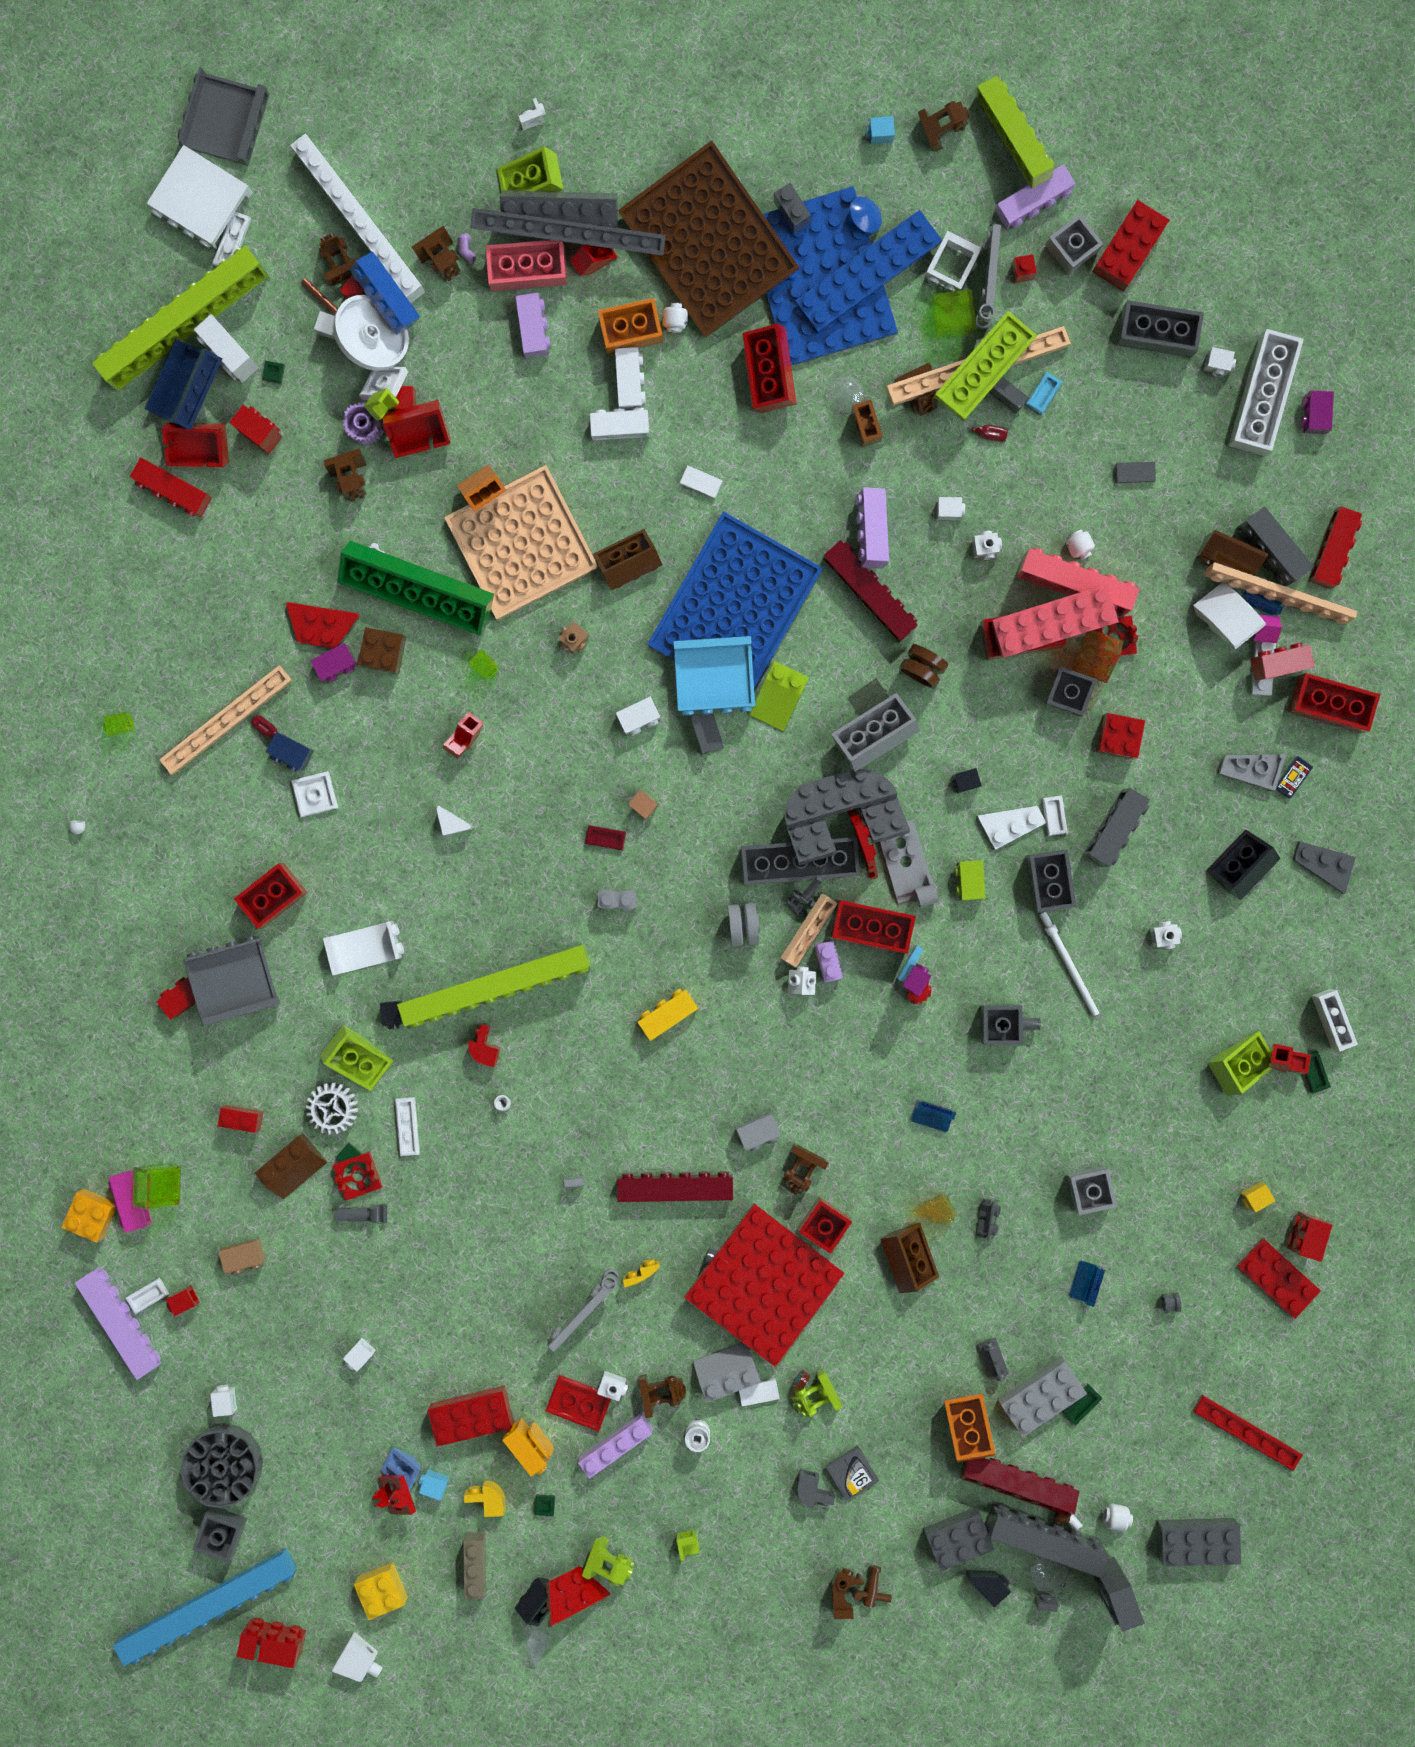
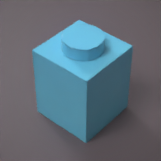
M893 116L870 118L869 125L866 126V138H870V144L893 142L895 137Z
M427 1470L426 1474H422L418 1486H421L419 1494L441 1501L449 1476Z

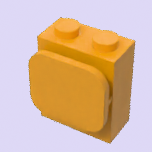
M521 1417L513 1424L512 1429L506 1430L502 1439L531 1477L534 1474H541L547 1468L548 1458L552 1456L554 1446L535 1422L530 1424L529 1427Z

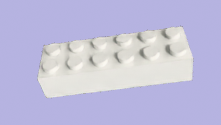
M1266 329L1259 336L1228 446L1266 456L1272 451L1304 339Z

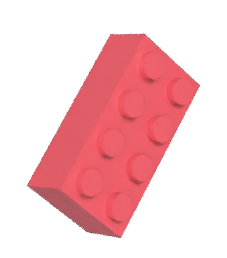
M544 240L486 246L488 282L492 292L568 285L563 241Z

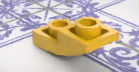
M648 1259L640 1265L641 1273H638L637 1270L627 1272V1276L623 1277L624 1288L635 1285L650 1277L659 1269L660 1262Z

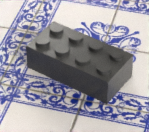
M1127 300L1122 308L1116 345L1192 358L1198 351L1204 313Z
M1265 506L1236 528L1241 540H1246L1250 546L1268 553L1262 565L1266 570H1270L1275 575L1274 580L1277 584L1286 587L1297 581L1314 567Z
M1132 788L1121 790L1083 856L1101 867L1114 865L1119 858L1118 852L1121 848L1124 849L1129 842L1127 837L1130 832H1134L1140 823L1138 819L1148 811L1150 799Z
M1235 1518L1157 1520L1158 1559L1163 1566L1241 1564L1240 1525Z
M1115 1557L1108 1559L1102 1578L1094 1575L1093 1578L1098 1585L1099 1595L1114 1625H1119L1123 1632L1145 1624L1129 1581Z

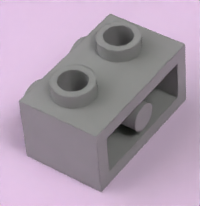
M772 1112L736 1127L745 1150L755 1151L761 1148L760 1144L768 1142V1144L779 1140L778 1137L781 1136Z

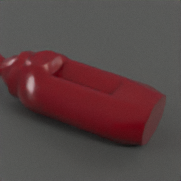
M984 425L977 428L972 427L971 429L972 432H976L987 440L1004 442L1007 439L1008 429L1004 427Z
M261 715L255 716L251 722L252 727L268 739H273L275 733L278 732L277 728Z

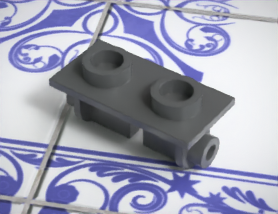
M984 1198L983 1202H981L979 1216L986 1217V1220L979 1219L978 1237L986 1238L987 1235V1240H991L997 1235L998 1225H996V1217H999L1001 1206L998 1205L999 1200L991 1203V1199Z
M993 1338L979 1343L978 1346L990 1380H1004V1376L1009 1373L997 1339Z

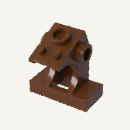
M951 101L944 106L945 108L931 116L925 108L918 112L930 145L936 152L943 149L940 139L944 134L951 130H954V132L964 131L966 125H968L969 113L967 108L963 107L961 101L957 103ZM949 115L951 122L941 127L938 120Z
M444 226L412 246L421 263L428 259L432 260L431 267L436 274L440 272L444 281H451L453 275L458 276L460 274V268L457 264L459 258L453 249L449 251L447 248L453 241Z
M331 233L320 238L322 243H319L321 246L319 251L323 259H328L332 268L331 271L324 274L329 285L333 286L352 276L350 268L359 258L352 261L349 260L345 251L348 247L343 237L339 238L338 235L334 236ZM342 253L346 262L335 266L332 256Z
M930 363L922 365L894 379L893 383L932 371ZM934 390L924 397L912 399L910 401L912 410L914 412L917 411L920 416L934 411L937 408L938 400L934 398L937 392Z
M360 448L323 460L330 476L334 477L337 475L339 482H336L340 494L343 493L351 502L356 501L355 498L358 497L360 499L365 498L364 495L367 493L363 486L366 483L363 475L358 474L357 468L366 466L367 463ZM352 470V474L343 476V473Z
M794 1143L790 1150L798 1157L791 1170H786L783 1180H785L784 1186L787 1187L789 1192L801 1194L804 1191H808L812 1183L809 1178L815 1167L819 1166L826 1170L829 1162ZM799 1164L809 1168L804 1178L795 1174Z
M647 1374L639 1376L638 1381L645 1418L653 1417V1406L669 1402V1405L674 1407L681 1403L686 1397V1387L683 1384L682 1378L668 1376L664 1378V1381L648 1384ZM668 1387L670 1395L659 1397L657 1388Z
M837 1568L832 1579V1614L834 1619H854L851 1603L846 1601L845 1592L852 1585H865L861 1574L857 1573L854 1576V1572L847 1568L842 1570Z

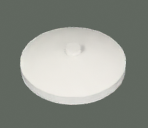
M357 295L348 298L335 313L333 319L335 340L341 351L355 364L369 370L382 371L397 365L406 354L409 344L407 329L396 335L367 295Z

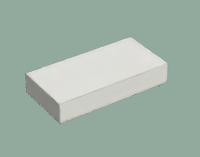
M687 465L680 484L715 499L723 480Z
M1062 795L1042 798L1048 836L1068 833Z
M158 1278L126 1297V1300L134 1314H137L169 1295V1292L162 1280Z
M776 1379L761 1381L739 1390L742 1406L780 1399Z

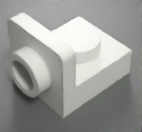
M536 98L533 99L535 110H527L522 115H519L523 131L544 123L543 115H546L543 104H538Z

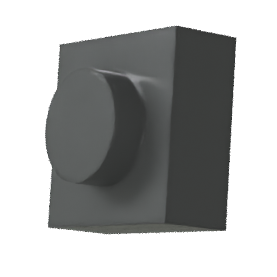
M1050 1594L1035 1596V1605L1038 1611L1057 1612L1058 1603L1055 1597Z

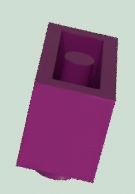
M1310 390L1303 397L1302 408H1305L1304 415L1301 418V427H1304L1303 433L1327 434L1332 430L1334 391Z
M345 643L310 660L320 681L327 682L328 684L338 680L337 676L343 673L348 675L354 672V668L358 666L349 646Z
M918 963L916 966L910 964L899 984L920 996L931 978V975L928 974L929 969Z

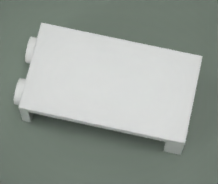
M393 921L323 938L332 976L402 958L404 948L402 943L398 942V925L394 924Z

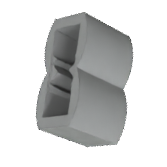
M634 891L598 892V907L602 909H613L616 907L624 910L634 909L637 907L638 893Z

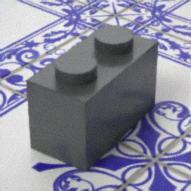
M791 183L774 192L773 202L793 234L810 224L811 214Z

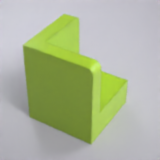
M386 388L373 393L364 407L378 421L383 418L388 409L397 406L399 401Z
M696 1530L677 1533V1545L681 1562L685 1561V1556L700 1553Z

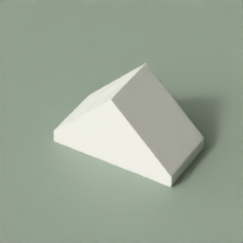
M437 807L443 836L472 830L473 826L443 807Z

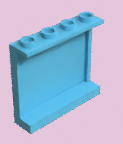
M751 636L674 641L678 713H682V716L694 715V712L701 711L702 714H713V710H721V713H731L732 709H740V712L752 711L751 708H755Z

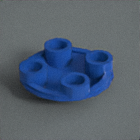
M862 196L855 198L851 202L850 212L847 215L849 222L854 223L866 236L877 232L882 223L881 213L877 205L869 198Z

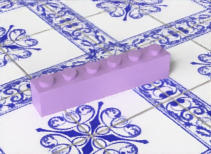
M98 1267L76 1281L75 1285L130 1371L138 1380L161 1364L160 1354L150 1346L149 1337L139 1329L140 1324L136 1318H132L127 1303L121 1301L118 1296V1289L114 1285L112 1286L108 1280V1273Z

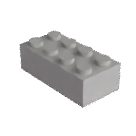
M895 693L831 735L835 745L856 772L918 733L920 729L916 718L899 695Z
M1061 1356L998 1400L1022 1437H1024L1087 1395V1393Z

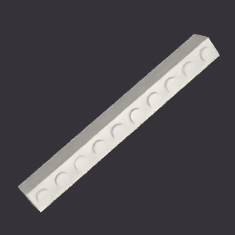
M306 133L292 143L291 147L297 157L368 250L375 253L409 302L412 303L423 295L425 291L422 285Z

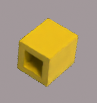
M1259 1182L1241 1193L1243 1196L1241 1201L1246 1209H1251L1255 1213L1275 1202L1273 1195L1263 1182Z

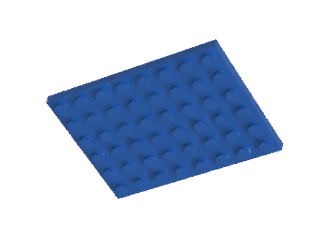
M854 186L803 201L811 214L810 224L794 234L778 209L763 214L800 268L766 294L774 323H779L786 328L791 366L898 334L884 286L819 333L815 331L795 303V300L871 245L869 236L864 235L847 218L851 202L857 198Z
M723 511L647 645L675 661L674 641L751 636L755 689L823 568Z

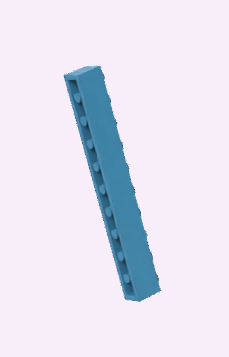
M284 1549L124 1635L116 1641L113 1647L123 1666L129 1663L133 1665L139 1662L142 1656L146 1654L150 1656L157 1652L162 1645L169 1646L176 1641L177 1637H185L193 1631L192 1629L204 1627L212 1618L219 1619L227 1613V1610L231 1608L235 1610L242 1606L244 1601L256 1599L262 1591L266 1590V1592H269L277 1586V1583L289 1581L294 1577L293 1574L297 1567L288 1550Z

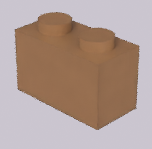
M260 1238L225 1247L218 1251L224 1274L231 1272V1275L243 1272V1269L248 1267L250 1270L261 1267V1264L266 1260Z

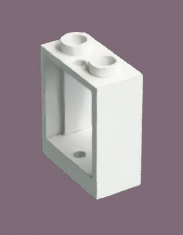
M947 231L926 272L925 278L928 279L927 281L931 285H940L945 288L944 290L947 293L959 295L982 248ZM946 246L971 258L960 282L934 270Z

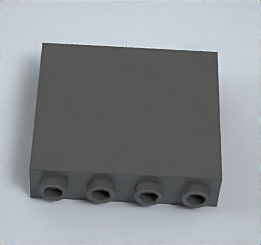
M199 67L198 73L194 76L193 90L188 96V108L183 113V125L178 131L179 143L182 147L184 145L193 151L249 166L269 98V91L264 85L258 84L257 88L207 74L203 68Z
M256 936L245 938V942L237 944V941L226 943L225 948L211 947L206 949L207 953L200 955L198 951L186 954L187 958L183 959L202 1027L280 1004L261 944L262 938L256 939Z

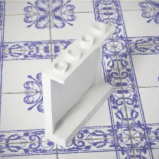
M183 145L147 204L152 209L151 213L161 219L163 216L168 219L167 223L177 229L179 226L184 229L183 233L191 239L195 236L200 240L199 243L207 249L212 247L216 250L218 248L215 245L216 241L244 197L249 199L252 191L248 185Z

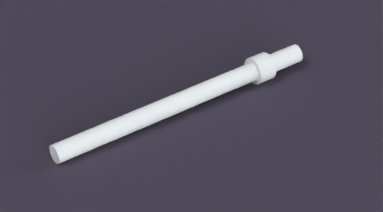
M1046 911L1040 913L1039 916L1046 927L1045 931L1053 940L1091 1015H1098L1099 1011L1057 933L1056 925L1052 924Z

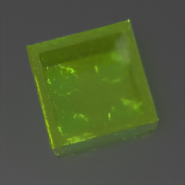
M971 289L933 294L931 307L936 339L974 334L977 327Z
M157 1164L134 1167L133 1206L151 1209L180 1205L181 1166Z

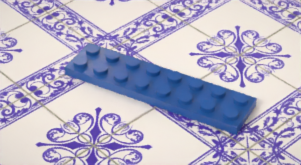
M918 210L795 300V303L815 331L819 333L940 245L942 239L921 210Z

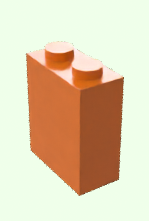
M489 464L457 485L474 512L507 491Z

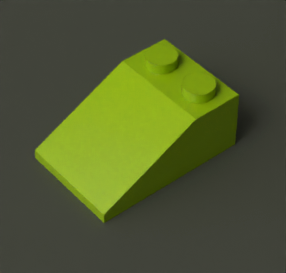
M545 146L497 168L501 191L560 192L564 190L557 154Z
M774 661L755 701V708H752L750 716L784 731L809 677Z
M345 1025L340 1028L321 1053L323 1064L369 1091L374 1088L393 1062V1059L359 1033Z
M1256 1031L1219 1053L1208 1062V1065L1226 1096L1243 1094L1272 1069L1269 1067L1271 1050L1260 1031Z

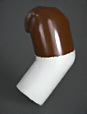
M1056 1512L1053 1517L1055 1524L1068 1523L1075 1532L1083 1527L1074 1515L1068 1517Z

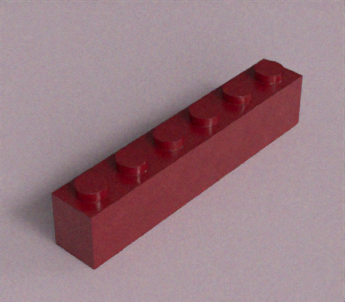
M838 541L823 555L824 561L900 643L917 628L916 617L912 613L908 614L903 609L905 607L898 598L895 600L890 595L892 593L885 584L883 586L878 581L879 577L874 571L861 567V560L852 553L853 549L847 542Z
M708 1171L698 1172V1175H691V1172H679V1175H672L671 1172H661L660 1176H652L651 1172H643L641 1176H633V1173H622V1176L617 1178L618 1202L733 1200V1174H729L728 1171H719L718 1175H710Z
M995 1458L963 1461L959 1478L1068 1517L1076 1512L1080 1491L1074 1489V1486L1066 1483L1062 1485L1055 1483L1056 1480L1050 1477H1038L1037 1473L1033 1471H1021L1018 1466L1008 1464V1466L1001 1464V1461Z

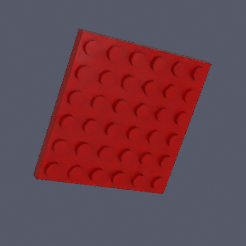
M753 1203L684 1295V1298L776 1367L845 1273Z

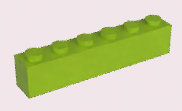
M997 75L978 85L977 99L1031 188L1051 179L1055 168L1052 158H1048L1042 142H1038L1034 129L1027 124L1025 114L1019 111L1015 98L1008 93L1006 83L1001 81Z

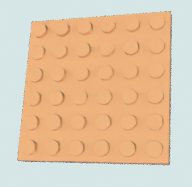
M547 465L504 486L507 491L474 512L471 506L467 505L444 517L480 588L494 593L491 610L497 620L599 568Z

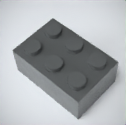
M1068 849L1026 855L1034 912L1076 907Z
M978 1507L924 1527L940 1571L994 1551Z

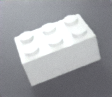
M212 314L194 329L198 334L196 338L208 351L223 358L220 365L234 380L239 379L243 383L259 368Z

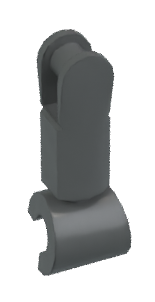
M387 1204L373 1205L369 1208H339L334 1212L333 1216L337 1221L370 1220L373 1223H387Z

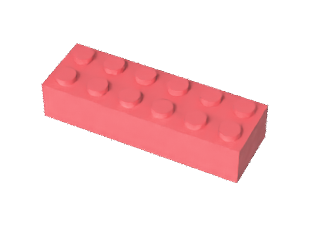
M1038 548L1029 549L1023 555L1016 577L1068 596L1108 584L1116 613L1124 616L1132 611L1140 589L1135 587L1134 583L1124 581L1123 583L1118 581L1117 577L1106 574V576L1101 575L1098 570L1082 568L1079 563L1074 561L1065 562L1058 555L1051 554L1049 556L1043 554L1044 551Z
M1108 584L991 621L1002 658L1119 622Z

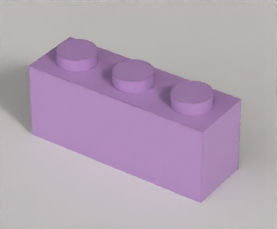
M539 293L516 296L525 358L548 355L547 349H550L551 345L549 337L545 336L548 324L547 318H543L542 311H545L544 299H540Z

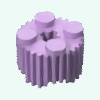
M360 403L358 405H350V408L347 407V411H344L345 416H343L345 418L343 420L345 432L352 441L359 445H373V442L376 443L377 439L380 440L379 437H382L381 433H384L383 418L376 421L364 407V403L362 405Z

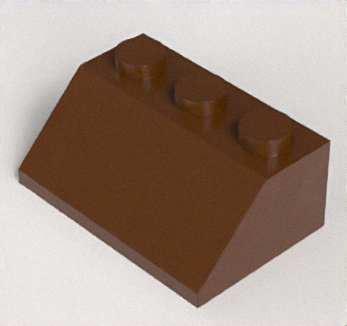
M645 529L593 554L611 591L663 565Z
M1214 530L1205 536L1196 558L1200 559L1199 562L1205 566H1210L1215 562L1255 576L1267 558L1268 553Z
M302 1133L254 1174L267 1189L285 1199L323 1167L327 1161L305 1134Z
M921 1223L891 1232L880 1239L899 1293L917 1292L939 1277Z

